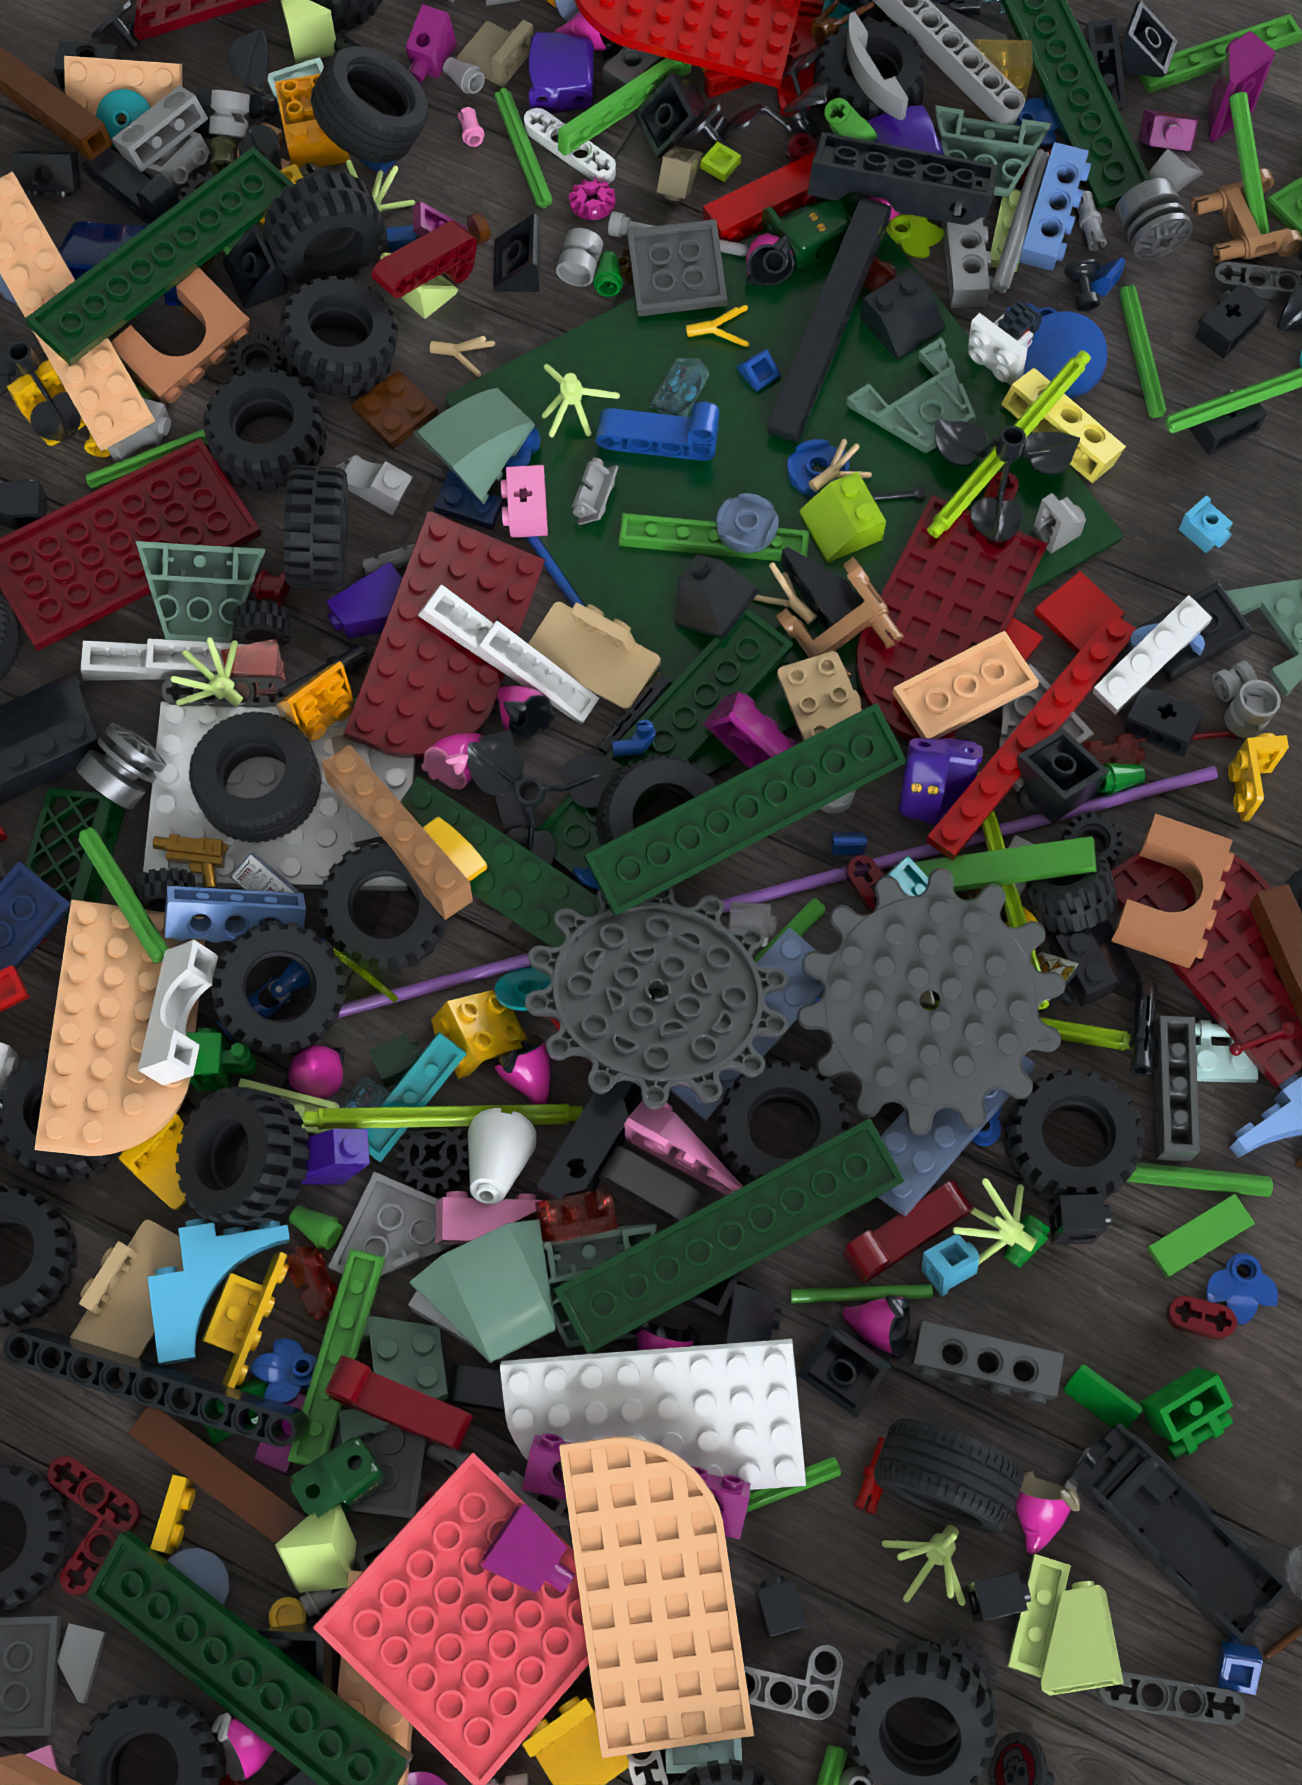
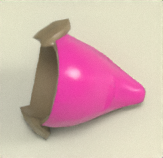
M1034 1471L1023 1474L1024 1480L1015 1502V1508L1024 1532L1026 1550L1029 1554L1034 1555L1040 1552L1062 1528L1071 1510H1080L1081 1501L1073 1486L1068 1490L1060 1485L1035 1478Z

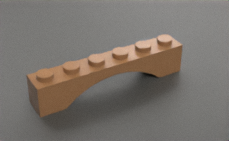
M350 744L322 762L328 785L348 807L359 813L383 837L405 865L424 896L445 920L473 901L470 881Z

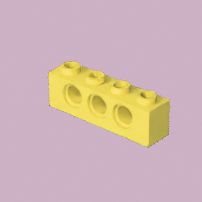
M1033 368L1012 384L1001 405L1019 419L1048 386L1050 381ZM1065 394L1032 431L1033 433L1058 432L1080 437V442L1070 465L1091 483H1094L1114 466L1126 447Z

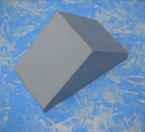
M1168 148L1148 174L1151 179L1167 178L1173 182L1178 192L1202 176L1203 171L1183 152Z

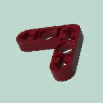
M61 1456L50 1463L47 1470L49 1483L98 1518L60 1574V1583L66 1593L84 1596L89 1591L109 1554L108 1552L102 1557L95 1556L92 1551L93 1541L100 1535H106L110 1539L111 1550L121 1532L129 1530L133 1533L141 1520L142 1510L136 1500L83 1463L69 1456ZM72 1465L70 1469L71 1474L83 1481L78 1486L66 1479L60 1483L61 1474L58 1470L61 1466L68 1468ZM100 1483L104 1489L102 1500L96 1504H89L85 1498L87 1488L91 1484ZM115 1493L117 1497L112 1500L113 1494ZM111 1500L122 1508H126L128 1504L130 1505L128 1513L132 1517L129 1521L121 1520L119 1524L117 1523L119 1515L113 1510L106 1508ZM106 1508L105 1514H102L101 1511ZM83 1555L90 1561L99 1563L97 1569L89 1566L85 1571L83 1577L87 1581L84 1586L77 1584L74 1588L72 1587L74 1579L71 1577L72 1572H81L87 1565V1562L81 1561Z

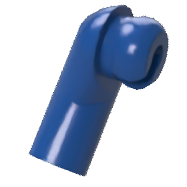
M641 720L636 724V731L631 739L612 741L614 757L643 754L655 739L656 731L653 723L649 720Z

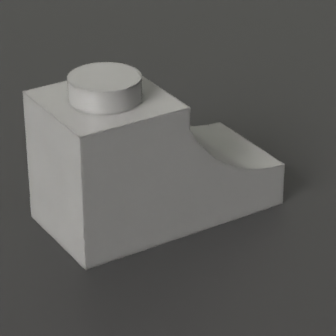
M143 398L156 421L108 447L114 462L130 458L134 452L142 447L152 444L160 445L163 436H166L171 428V418H169L163 403Z
M355 455L345 470L348 490L392 516L407 492L413 478L386 461L384 464H376L365 461Z
M1051 493L1041 501L1032 532L1039 540L1048 543L1046 549L1052 554L1081 536L1086 519L1082 509L1074 505L1068 497L1059 501Z

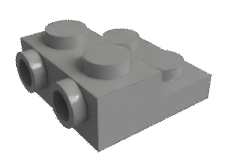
M193 131L142 173L149 175L151 180L158 174H162L176 188L187 181L188 174L193 169L207 161L208 155L211 152L201 134Z

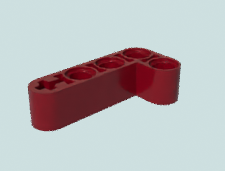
M449 221L382 258L374 266L371 277L394 298L406 295L442 273H445L455 283H462L470 276L473 270L477 239L457 222Z
M951 1180L921 1199L906 1217L899 1214L875 1231L868 1230L855 1238L845 1247L842 1255L862 1284H865L966 1217L974 1208L955 1181Z
M342 1355L325 1389V1393L329 1398L457 1452H459L473 1419L471 1414L378 1375L372 1372L371 1368L367 1365Z

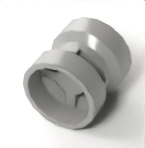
M1244 660L1233 664L1230 670L1223 669L1212 676L1213 687L1219 698L1224 702L1233 700L1246 682L1257 680L1254 669Z

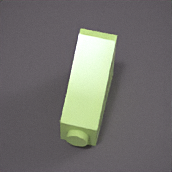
M1093 1581L1077 1582L1072 1584L1071 1590L1062 1591L1041 1679L1042 1691L1050 1696L1124 1684L1107 1594L1100 1585H1094Z

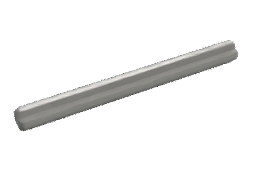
M1043 149L1037 150L1031 160L992 283V288L1000 293H1005L1010 288L1050 158V154L1044 152Z

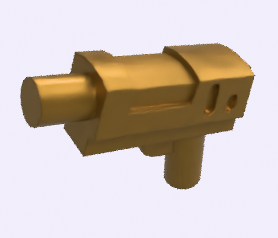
M170 833L169 838L155 836L153 839V849L167 851L165 858L168 862L190 864L189 868L192 872L202 874L204 888H217L215 867L224 868L225 853L229 849L228 844L224 843L223 840L204 837L199 839L188 838Z

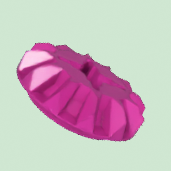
M596 177L593 181L588 182L583 178L581 184H574L572 192L569 193L571 210L575 215L585 220L602 219L608 216L615 207L614 189L609 187L607 181L598 182ZM595 194L597 195V200L591 199L587 201V195L591 197Z

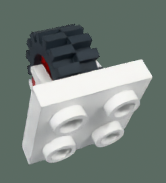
M1018 301L1016 305L1011 306L1010 311L1007 310L994 323L979 313L971 321L967 353H969L974 362L979 365L983 364L993 371L998 380L1007 382L1012 386L1014 382L1023 376L1027 349L1032 343V339L1035 336L1034 333L1040 327L1042 315L1023 301Z

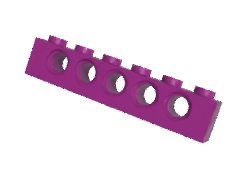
M546 1433L542 1434V1436L535 1434L529 1452L522 1490L566 1500L563 1471L558 1468L557 1463L561 1462L560 1444L571 1442L563 1441V1438L555 1434ZM691 1466L703 1478L713 1495L719 1500L717 1503L723 1518L725 1536L740 1539L750 1498L751 1483H746L742 1478L728 1474L720 1477L708 1474L706 1470L700 1467Z

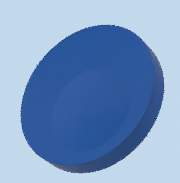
M1063 311L1043 316L1040 327L1034 333L1035 336L1032 339V343L1027 349L1023 375L1035 368L1051 382L1070 358L1075 357L1079 351L1084 350L1090 355L1091 360L1085 366L1084 372L1080 374L1064 393L1070 399L1078 398L1089 392L1103 376L1107 364L1105 337L1100 328L1091 319L1079 313Z

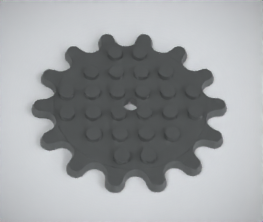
M937 868L929 874L925 891L919 895L911 896L901 889L897 879L888 875L882 876L877 880L874 887L877 897L875 909L868 914H858L846 905L836 906L830 913V923L840 935L839 946L830 953L820 951L808 952L802 959L803 970L808 975L821 981L823 995L819 1001L803 1005L797 1013L798 1023L807 1030H823L828 1034L831 1043L829 1050L817 1060L816 1070L820 1071L819 1076L824 1080L827 1078L833 1080L844 1074L852 1075L858 1080L860 1091L854 1105L856 1112L861 1117H874L886 1103L895 1102L902 1105L906 1111L908 1130L918 1136L930 1131L935 1113L942 1108L954 1109L959 1114L963 1124L968 1128H979L986 1122L987 1113L984 1099L991 1090L1002 1089L1017 1099L1026 1098L1032 1092V1080L1022 1068L1024 1055L1031 1050L1052 1052L1059 1047L1061 1043L1060 1033L1054 1027L1046 1025L1041 1021L1038 1010L1043 1001L1058 997L1064 992L1065 980L1059 973L1040 972L1031 964V953L1043 943L1045 929L1036 921H1029L1015 928L1004 924L1001 920L1000 912L1006 897L1004 890L1000 886L995 884L987 885L974 899L963 900L954 892V879L951 872L944 868ZM926 991H934L940 996V1004L934 1010H926L920 1005V997Z
M670 887L625 912L614 916L599 889L597 900L600 910L596 915L591 917L582 916L568 908L557 911L554 922L557 929L565 936V942L561 946L554 948L535 946L530 950L528 960L535 970L549 976L551 983L543 990L530 992L525 999V1006L533 1016L551 1017L559 1022L560 1030L551 1036L546 1043L548 1054L557 1061L572 1056H582L588 1059L593 1065L588 1076V1084L592 1091L597 1094L607 1093L617 1082L630 1081L641 1088L642 1100L646 1107L652 1110L659 1109L667 1103L669 1090L674 1086L691 1088L702 1102L707 1104L713 1103L722 1095L723 1088L719 1081V1073L726 1069L735 1070L749 1078L756 1077L764 1071L765 1060L754 1049V1038L759 1036L777 1038L786 1033L788 1029L787 1018L769 1009L764 1001L766 995L779 992L786 987L788 982L787 974L779 968L761 967L753 960V952L763 945L765 940L763 931L755 926H747L736 931L725 928L720 921V916L724 910V903L720 898L713 895L703 897L697 905L688 908L679 905L675 901L673 888ZM653 988L662 989L666 996L653 1000L649 990Z

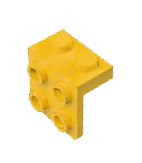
M50 361L42 362L36 374L51 398L61 392H67ZM24 375L17 378L7 388L17 408L31 424L30 416L33 408L37 404L45 402L46 399L32 377ZM81 417V423H80L79 429H81V428H83L84 426H86V424L84 423L82 417ZM41 437L48 446H54L61 442Z
M1263 733L1253 738H1247L1240 750L1237 751L1233 761L1229 763V780L1234 782L1236 790L1233 797V806L1235 812L1240 813L1242 822L1249 821L1263 802L1264 793L1260 773H1272L1289 748L1287 735L1275 736L1273 733Z
M494 990L449 1000L431 1019L435 1035L440 1031L467 1053L454 1069L458 1079L470 1076L484 1060L509 1054L514 1049L516 1051L521 1050L523 1047L520 1042L528 1040L513 1009L500 1004L495 997Z
M175 1114L167 1125L154 1136L130 1149L123 1150L122 1154L118 1157L128 1170L173 1210L179 1209L186 1202L184 1197L187 1195L180 1190L178 1181L181 1178L176 1173L175 1163L179 1162V1154L176 1153L177 1144H181L183 1135L180 1133L184 1126L178 1114Z
M575 1696L558 1709L562 1714L550 1724L546 1718L540 1721L529 1734L530 1738L522 1743L529 1757L536 1756L553 1785H605L629 1766V1759L626 1755L602 1758L595 1705L591 1698H585L580 1701L579 1697Z

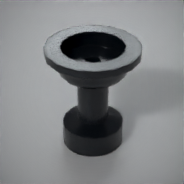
M1081 259L1068 264L1064 269L1066 277H1069L1079 285L1080 295L1075 298V305L1078 311H1090L1100 305L1099 295L1092 292L1090 282L1100 269L1098 260Z

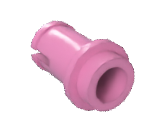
M466 107L461 110L462 113H458V119L463 130L462 139L468 146L476 147L483 142L485 133L483 128L479 126L475 110Z

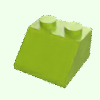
M858 471L828 483L799 510L803 522L826 563L883 540L886 520Z

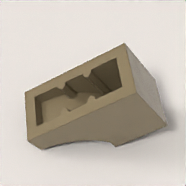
M675 146L666 153L662 160L657 192L665 194L664 198L672 201H681L682 198L685 199L690 195L696 173L703 158V152Z

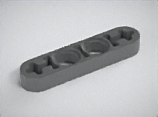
M1222 262L1216 267L1211 281L1213 287L1222 293H1225L1227 290L1232 292L1241 283L1259 298L1287 301L1293 290L1302 282V271ZM1224 274L1228 275L1229 280H1225ZM1240 276H1243L1242 283L1239 282L1241 278ZM1259 277L1263 280L1264 284L1255 286L1250 283L1249 278ZM1279 281H1289L1293 284L1294 288L1291 290L1283 289L1279 285Z
M177 676L202 683L210 682L207 677ZM171 678L167 679L162 685V697L170 705H177L176 695L170 694V688L176 686V683L172 682ZM229 678L235 685L240 682L245 683L250 689L248 699L240 702L244 703L243 705L237 706L276 707L277 703L287 697L279 698L277 696L274 702L269 695H259L260 702H255L257 696L255 682L260 683L258 689H269L272 683L275 684L276 689L287 686L283 680L278 678ZM179 684V687L181 688H193ZM194 688L193 690L194 694L201 692V689ZM182 694L179 696V699L192 694ZM217 697L212 701L203 698L181 705L234 707L225 698L219 700Z
M1122 1672L1124 1684H1119V1686L1132 1687L1131 1679L1136 1680L1133 1689L1134 1704L1129 1703L1131 1695L1116 1694L1115 1700L1111 1699V1693L1105 1691V1687L1096 1688L1098 1698L1108 1706L1222 1726H1234L1240 1723L1246 1713L1245 1702L1237 1692ZM1149 1683L1155 1684L1161 1691V1700L1154 1707L1148 1706L1143 1701L1141 1695L1143 1687ZM1185 1690L1193 1691L1199 1699L1198 1708L1192 1713L1185 1712L1179 1704L1180 1695ZM1206 1692L1211 1693L1209 1698L1211 1702L1222 1703L1225 1702L1226 1697H1229V1704L1234 1705L1236 1708L1235 1713H1229L1228 1719H1225L1223 1711L1208 1709L1210 1717H1206L1205 1713L1208 1707Z

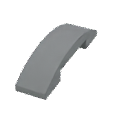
M852 12L849 15L846 41L847 57L852 73L864 93L879 108L892 117L903 120L906 117L908 97L895 76L884 80L866 51L868 32L856 12Z

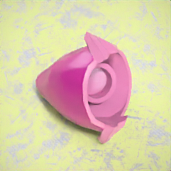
M461 733L440 739L424 753L422 769L427 771L429 778L432 780L437 778L452 789H463L472 779L468 766V744L470 742H479V737L483 736L478 733Z

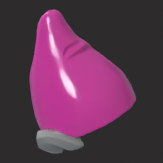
M229 1713L218 1716L211 1727V1732L218 1733V1740L223 1742L227 1761L225 1764L226 1774L230 1775V1778L234 1781L245 1780L261 1769L274 1751L272 1746L235 1716L231 1717Z

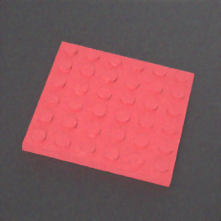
M471 1452L318 1620L313 1628L473 1785H486L589 1665L574 1551L554 1530L551 1529L567 1546L559 1562L575 1573L572 1581L562 1593L546 1581L540 1590L534 1593L478 1565V1562L518 1503H526Z

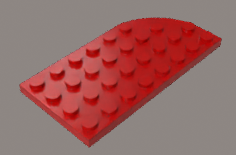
M574 0L587 22L603 36L619 45L779 88L801 4V0Z

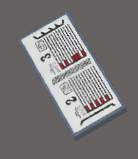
M254 851L250 852L229 876L244 890L301 893Z

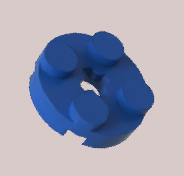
M822 439L808 440L798 445L796 451L792 455L790 454L787 463V475L792 486L800 493L811 497L818 494L824 487L814 492L809 486V481L822 473L812 470L814 463H819L821 467H826V469L829 468L837 449L830 446L829 441ZM849 460L839 471H849Z

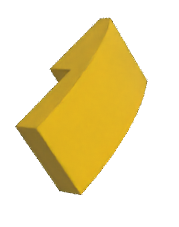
M437 817L423 827L469 881L487 869L486 862L473 846L440 817Z

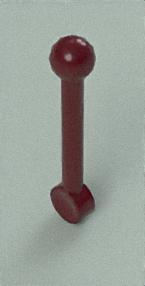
M1230 730L1197 733L1193 740L1227 736L1232 739H1238L1239 736H1236Z
M1285 1022L1280 1029L1241 1044L1232 1043L1229 1046V1052L1231 1055L1239 1056L1243 1050L1281 1035L1290 1037L1296 1030L1295 1025L1291 1022Z

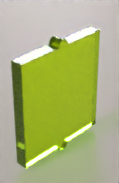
M333 948L332 951L335 956H339L340 961L392 1002L395 1003L399 997L336 948Z

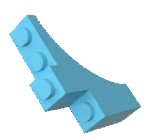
M206 1218L186 1221V1227L178 1228L184 1271L177 1272L175 1266L156 1269L155 1276L147 1277L158 1364L160 1366L196 1360V1338L203 1312L217 1287L229 1273L247 1259L275 1246L288 1244V1225L280 1226L279 1221H271L259 1225L258 1230L245 1232L244 1227H233L224 1229L222 1236H216L214 1222L207 1223Z

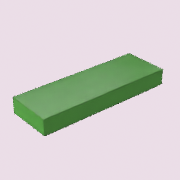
M1236 1194L1150 1245L1147 1250L1167 1279L1256 1223Z

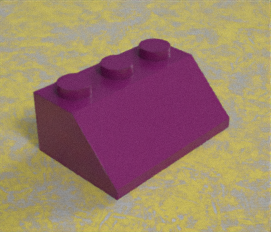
M1248 31L1240 38H1234L1226 47L1225 53L1227 54L1218 70L1219 77L1217 83L1212 88L1211 93L1213 95L1208 106L1209 140L1212 143L1234 128L1229 100L1231 95L1246 92L1250 115L1254 112L1276 52L1251 31Z
M739 691L726 695L703 723L749 769L798 744L793 739L785 737L778 730L777 723L769 716L763 715L755 707V702L751 697Z

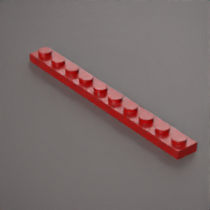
M1114 613L1107 617L927 836L926 842L952 861L1021 778L1022 775L1017 762L1018 755L1060 730L1128 646L1130 637L1136 630L1135 627Z

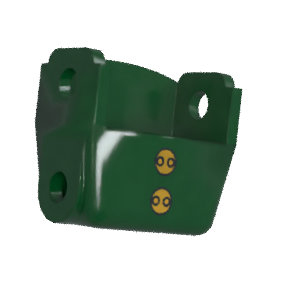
M816 197L818 202L797 208L780 218L771 206L767 207L762 211L764 233L780 238L788 234L795 266L799 269H804L839 251L851 222V218L845 211L840 199L831 200Z
M352 1437L291 1476L290 1485L292 1493L305 1513L308 1515L316 1514L320 1518L339 1504L344 1514H347L382 1487L387 1477L366 1444L360 1438Z

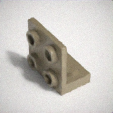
M522 20L516 29L514 28L509 32L486 21L456 57V60L480 67L485 79L504 87L530 54V40L534 36L533 24Z

